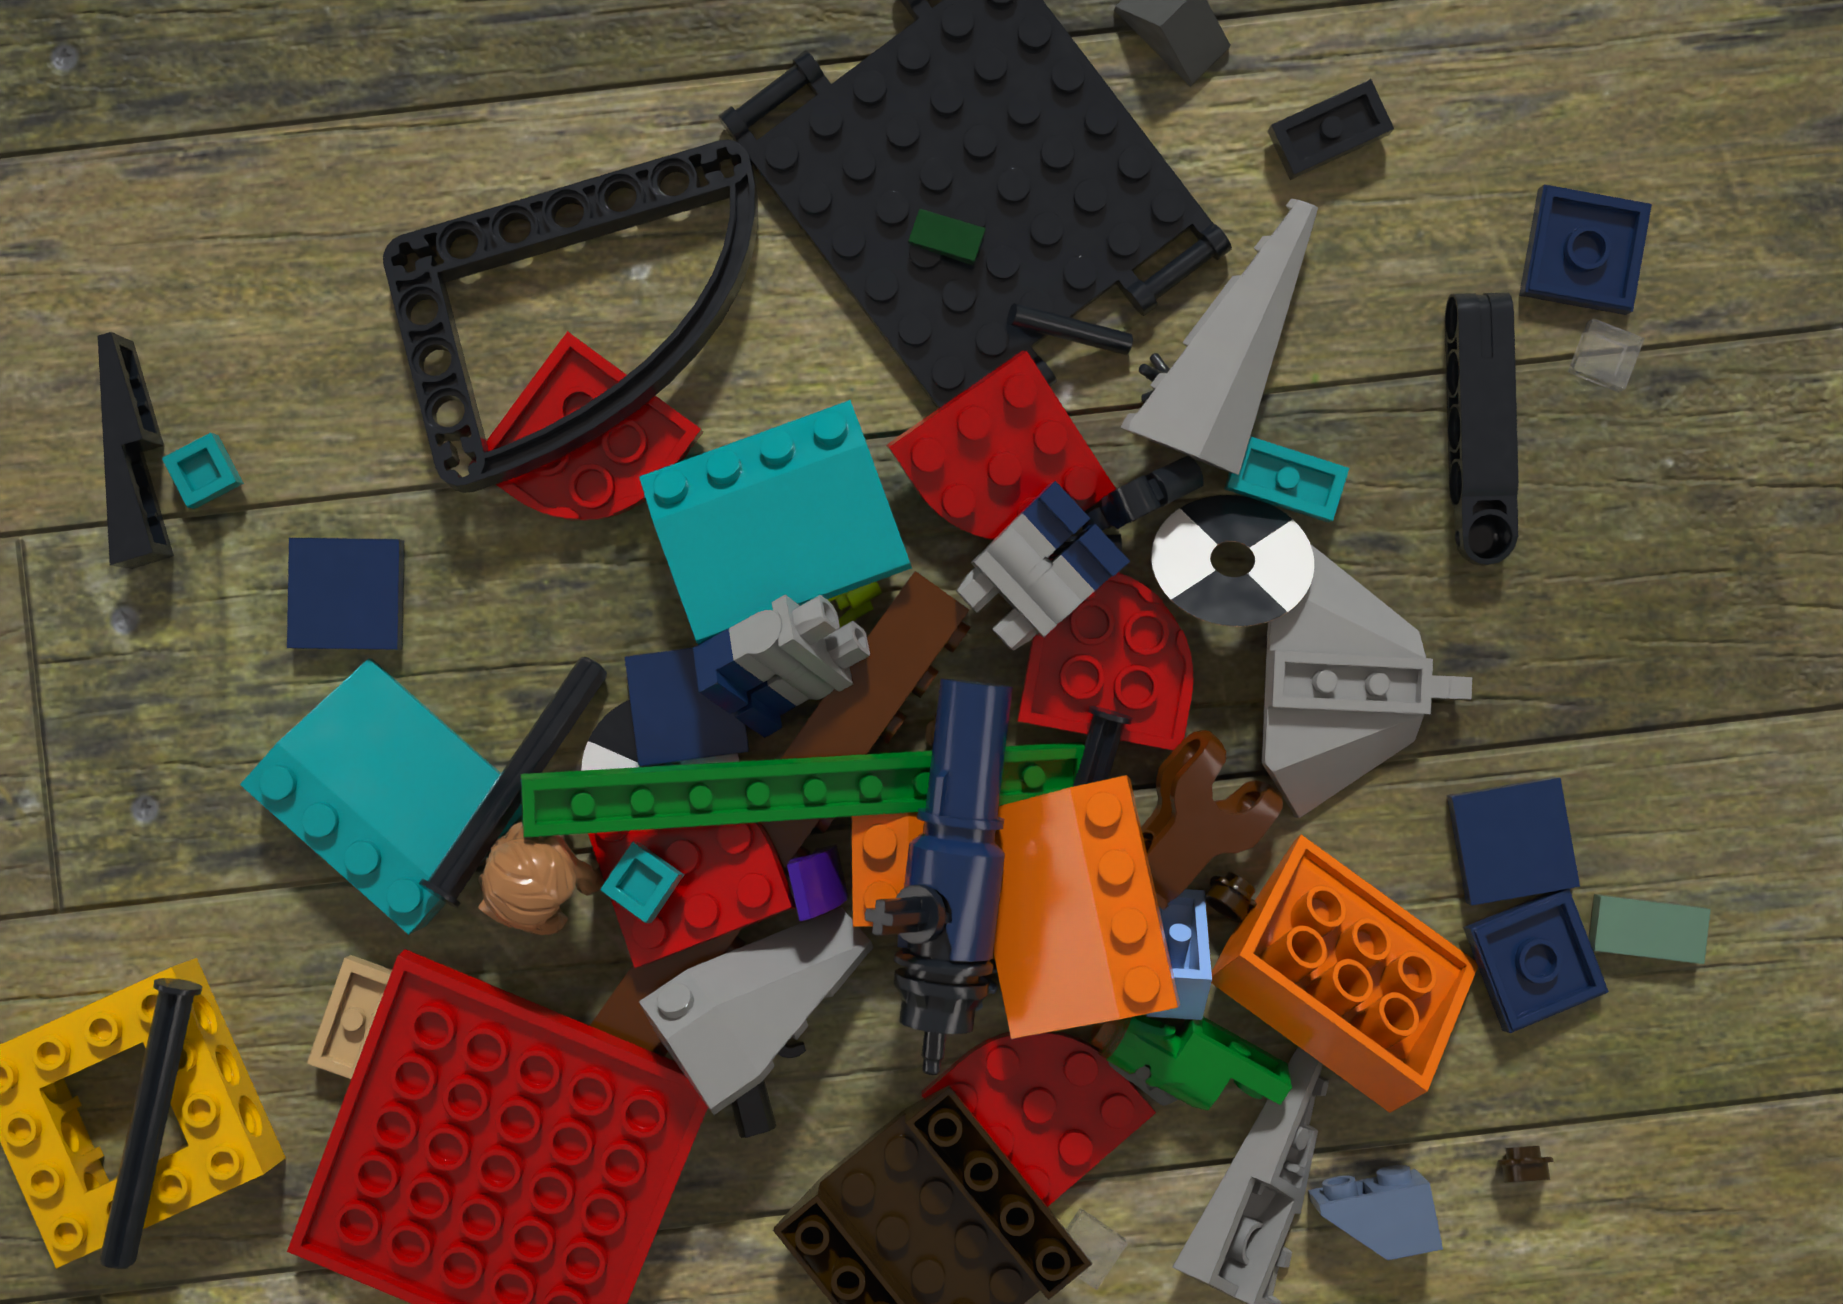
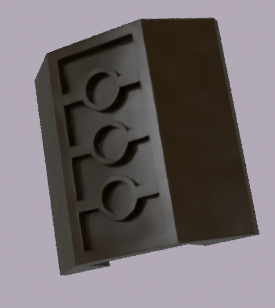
M950 1085L905 1108L825 1173L773 1228L774 1233L831 1304H1024L1039 1291L1049 1300L1092 1265L1089 1257Z

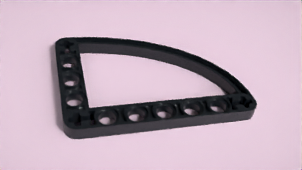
M729 139L715 141L402 234L392 239L385 248L383 265L435 468L441 479L455 491L470 493L519 477L555 461L601 436L639 410L670 384L697 356L724 320L741 289L752 260L758 230V192L753 166L745 147ZM730 159L734 166L735 175L724 178L720 171V162ZM702 166L708 185L701 187L695 167ZM679 172L689 177L688 188L678 196L665 195L660 191L662 180L671 173ZM619 188L632 189L636 192L637 198L635 204L630 209L617 212L608 207L609 196ZM730 198V218L724 246L712 276L695 305L673 333L644 362L616 385L580 409L537 432L489 451L445 283ZM574 203L584 208L582 220L577 225L565 228L556 224L555 217L557 211L562 206ZM515 219H523L531 223L530 233L525 240L519 243H509L503 239L504 228L509 222ZM468 234L478 238V246L472 256L465 259H457L451 256L450 248L456 238ZM433 245H436L440 257L444 260L443 264L438 265L433 258L437 256L432 249ZM415 252L420 258L415 261L416 270L407 272L403 267L408 263L407 255ZM422 300L436 301L438 312L432 322L425 325L412 323L411 312L418 302ZM435 350L449 351L451 354V364L444 373L436 376L425 373L424 362L431 352ZM457 400L462 402L465 410L462 420L452 427L440 426L437 422L439 408L448 401ZM453 441H461L464 452L472 460L477 461L468 466L469 475L462 477L456 470L451 469L460 464L457 448L451 443Z

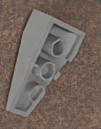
M840 907L691 967L640 1000L639 1003L658 1039L712 1114L715 1115L766 1078L775 1067L772 1061L791 1037L796 1040L809 1026L806 1021L808 1016L823 998L832 997L872 950L873 945L859 927H853L852 918Z

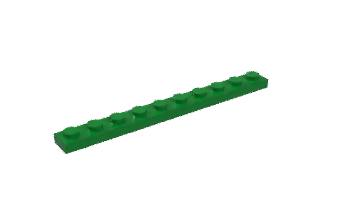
M1081 742L1006 746L999 806L1073 787L1085 745ZM932 751L520 774L522 832L524 837L918 812L919 808H926Z

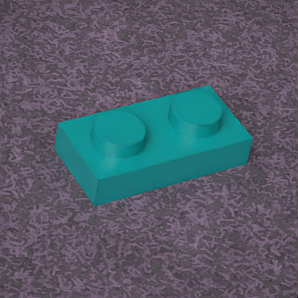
M1250 436L1239 475L1229 472L1224 489L1329 523L1334 519L1350 468Z

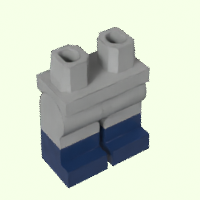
M1056 481L1050 483L971 562L975 568L966 575L956 590L976 613L998 593L1008 602L1013 609L992 630L1012 651L1030 641L1036 634L1045 637L1087 597L1130 562L1096 524L1089 525L1050 561L1048 557L1090 519Z
M785 594L772 602L773 610L758 612L693 647L699 693L729 714L734 713L736 719L766 738L782 729L780 716L808 699L819 700L824 698L834 688L840 692L853 685L850 666L870 656L867 635L864 629L854 621L840 628L836 610L832 603L822 595H818L800 606Z

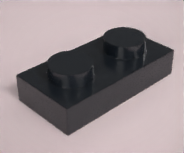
M1370 79L1271 124L1267 132L1289 179L1292 180L1390 135L1394 127L1373 81Z

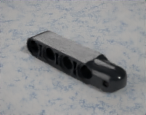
M1476 293L1450 294L1445 310L1449 491L1451 503L1454 507L1455 541L1457 550L1465 560L1474 565L1486 566L1499 563L1507 558L1515 548L1518 539L1517 494L1519 476L1514 307L1509 293H1483V295H1476Z

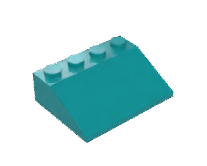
M851 400L639 476L654 527L698 645L758 612L773 610L772 602L785 594L801 606L818 595L829 599L912 569Z
M368 658L282 737L240 785L409 935L426 927L446 904V902L421 887L419 882L421 879L429 880L501 773L372 658ZM521 804L498 839L505 836L510 827L522 819ZM491 849L489 850L483 861L486 859V857L489 856Z

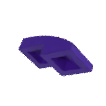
M837 844L817 848L811 855L793 858L788 862L787 868L799 921L824 914L840 906L849 898Z

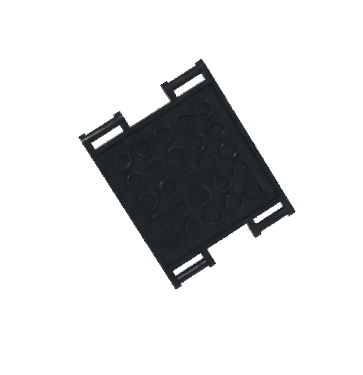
M900 0L915 21L832 84L824 75L813 56L805 50L792 60L794 64L792 68L735 110L730 106L718 115L720 122L734 141L745 147L752 165L938 409L1022 350L1029 353L1050 387L1057 382L1049 366L1032 348L1048 335L1008 325L1007 316L1012 304L1016 303L1072 318L1114 285H1117L1132 306L1142 316H1145L1157 306L1156 300L1212 257L1219 260L1232 250L1231 243L1225 233L1210 220L1043 0H942L933 8L926 0ZM805 85H808L816 96L757 140L749 128ZM919 209L986 228L974 266L908 244ZM1188 229L1193 232L1198 239L1196 243L1144 282L1137 278L1133 272Z

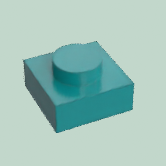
M209 433L162 458L188 508L196 509L244 484L219 435Z
M632 842L600 890L643 922L652 923L684 874L640 842Z

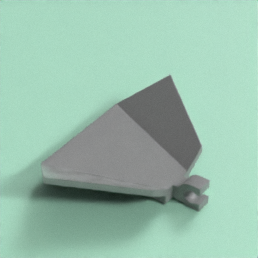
M1311 545L1314 556V574L1307 593L1289 612L1269 621L1267 631L1262 764L1295 818L1302 817L1413 743L1424 714H1431V698H1472V677L1432 675L1433 659L1426 658L1420 632L1313 545Z

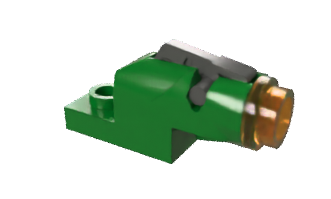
M1139 1015L1094 1024L1089 1035L1088 1043L1098 1048V1055L1105 1058L1114 1070L1129 1082H1133L1162 1106L1181 1100L1192 1107L1208 1111L1231 1078L1234 1079L1237 1087L1247 1095L1256 1099H1262L1264 1096L1278 1105L1282 1104L1292 1088L1288 1063L1204 1016L1202 1020L1186 1019L1177 1034H1175L1176 1028L1174 1026Z

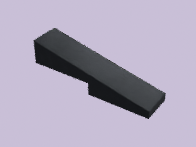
M113 332L98 335L109 563L110 566L134 569L174 556L143 453L162 447L164 443L134 342Z

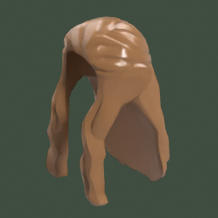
M522 822L511 826L506 835L496 841V844L491 847L489 857H486L485 869L478 879L484 898L478 909L495 921L508 927L520 929L531 934H547L549 936L558 933L565 926L568 917L562 912L560 905L572 896L575 885L578 892L589 896L600 891L605 881L599 866L594 870L588 863L579 860L566 843L564 835L524 837Z

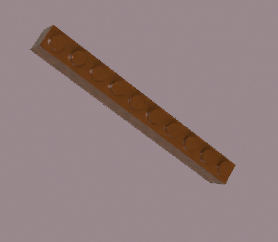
M914 571L867 637L870 656L850 666L853 685L840 692L834 688L830 694L824 697L781 759L863 755L869 752L879 737L889 743L907 718L905 714L899 711V708L911 692L921 698L939 673L937 669L931 666L939 652L944 647L953 653L972 627L963 620L969 609ZM835 817L760 822L775 847L784 874L789 877L787 864L790 859L809 855L810 851L804 848L802 844L811 831L816 828L824 834ZM741 929L640 968H634V965H632L590 1026L665 1056L668 1051L658 1039L639 1001L685 970L743 947L746 942L737 936Z

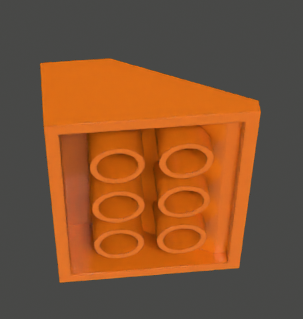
M1125 775L1074 786L999 806L998 817L1004 819L1003 829L996 830L995 842L1005 853L993 953L1011 1039L1178 1008L1180 1001L1129 777Z
M1301 834L1294 840L1256 897V907L1250 909L1244 920L1238 924L1228 939L1211 972V983L1391 1113L1428 1092L1478 966L1473 958Z

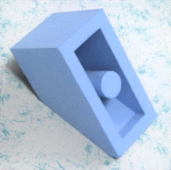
M1185 889L1177 898L1168 903L1169 906L1165 910L1159 907L1180 1006L1174 1009L1146 1014V1017L1202 1020L1212 982L1204 890Z

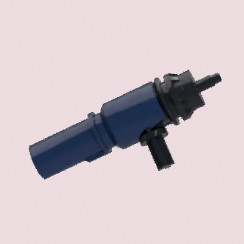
M941 679L926 808H919L917 819L924 821L923 833L909 843L904 889L899 892L896 898L876 900L875 908H866L865 920L873 922V934H898L897 947L902 948L896 951L894 961L899 965L905 966L895 970L893 980L902 999L899 1022L904 1026L924 1031L921 1054L923 1057L922 1071L928 1075H937L940 1072L941 1060L944 1059L947 1034H967L973 1032L975 1010L989 994L990 983L981 976L992 974L993 963L990 959H993L1005 853L995 842L996 830L1003 829L1004 819L998 817V807L1013 687Z

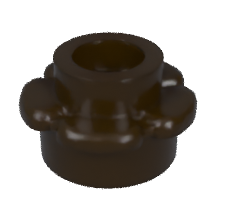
M1228 872L1225 877L1213 876L1210 879L1211 888L1204 898L1221 915L1241 923L1250 909L1256 907V901L1251 899L1255 889L1242 877Z
M1540 1146L1505 1148L1507 1159L1497 1161V1166H1502L1504 1183L1550 1180L1548 1162H1554L1552 1157H1541Z

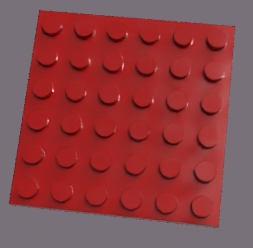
M404 949L396 958L287 1252L411 1304H628L708 1107L675 1061Z

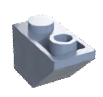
M1392 1165L1377 1170V1177L1356 1181L1353 1176H1336L1324 1180L1321 1188L1308 1190L1310 1202L1322 1217L1386 1260L1443 1250L1430 1182L1416 1169L1410 1170V1167L1406 1165Z

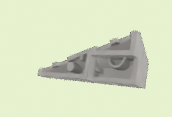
M1290 199L1286 205L1289 209L1288 214L1271 236H1262L1254 247L1257 255L1242 275L1231 277L1183 341L1186 349L1167 373H1159L1150 384L1154 391L1137 413H1129L1121 425L1122 429L1159 445L1174 449L1210 466L1239 475L1318 207L1298 199Z
M1297 1047L1288 1063L1292 1085L1291 1090L1281 1105L1270 1099L1267 1100L1172 1267L1246 1304L1282 1303L1273 1296L1279 1267L1285 1268L1290 1265L1292 1251L1284 1246V1242L1294 1215L1301 1214L1318 1130L1310 1125L1316 1095L1326 1096L1329 1080L1320 1076L1323 1064L1300 1047Z

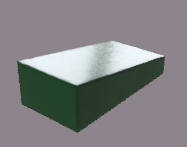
M919 209L908 244L974 266L986 228Z

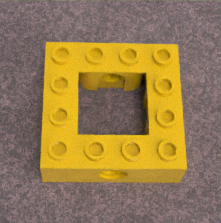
M197 958L170 967L0 1044V1143L56 1269L102 1248L117 1177L109 1181L100 1161L104 1154L100 1146L94 1148L77 1109L82 1106L78 1096L72 1098L64 1078L142 1042L146 1048L158 990L153 988L155 979L172 978L191 981L201 985L202 991L200 995H195L193 998L170 1103L187 1143L158 1159L143 1229L262 1176L286 1158Z

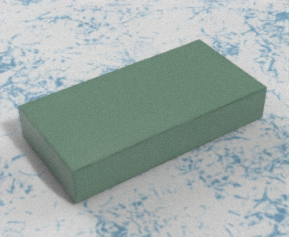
M1594 894L1589 941L1594 951L1705 964L1711 909Z

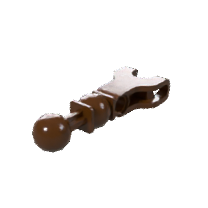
M1199 730L1189 734L1161 764L1156 779L1157 806L1151 816L1141 826L1157 902L1162 910H1165L1169 906L1168 903L1177 898L1214 856L1222 853H1239L1253 848L1275 822L1283 808L1280 793L1270 784L1257 780L1244 783L1226 799L1213 800L1212 784L1226 762V750L1222 742L1211 731Z

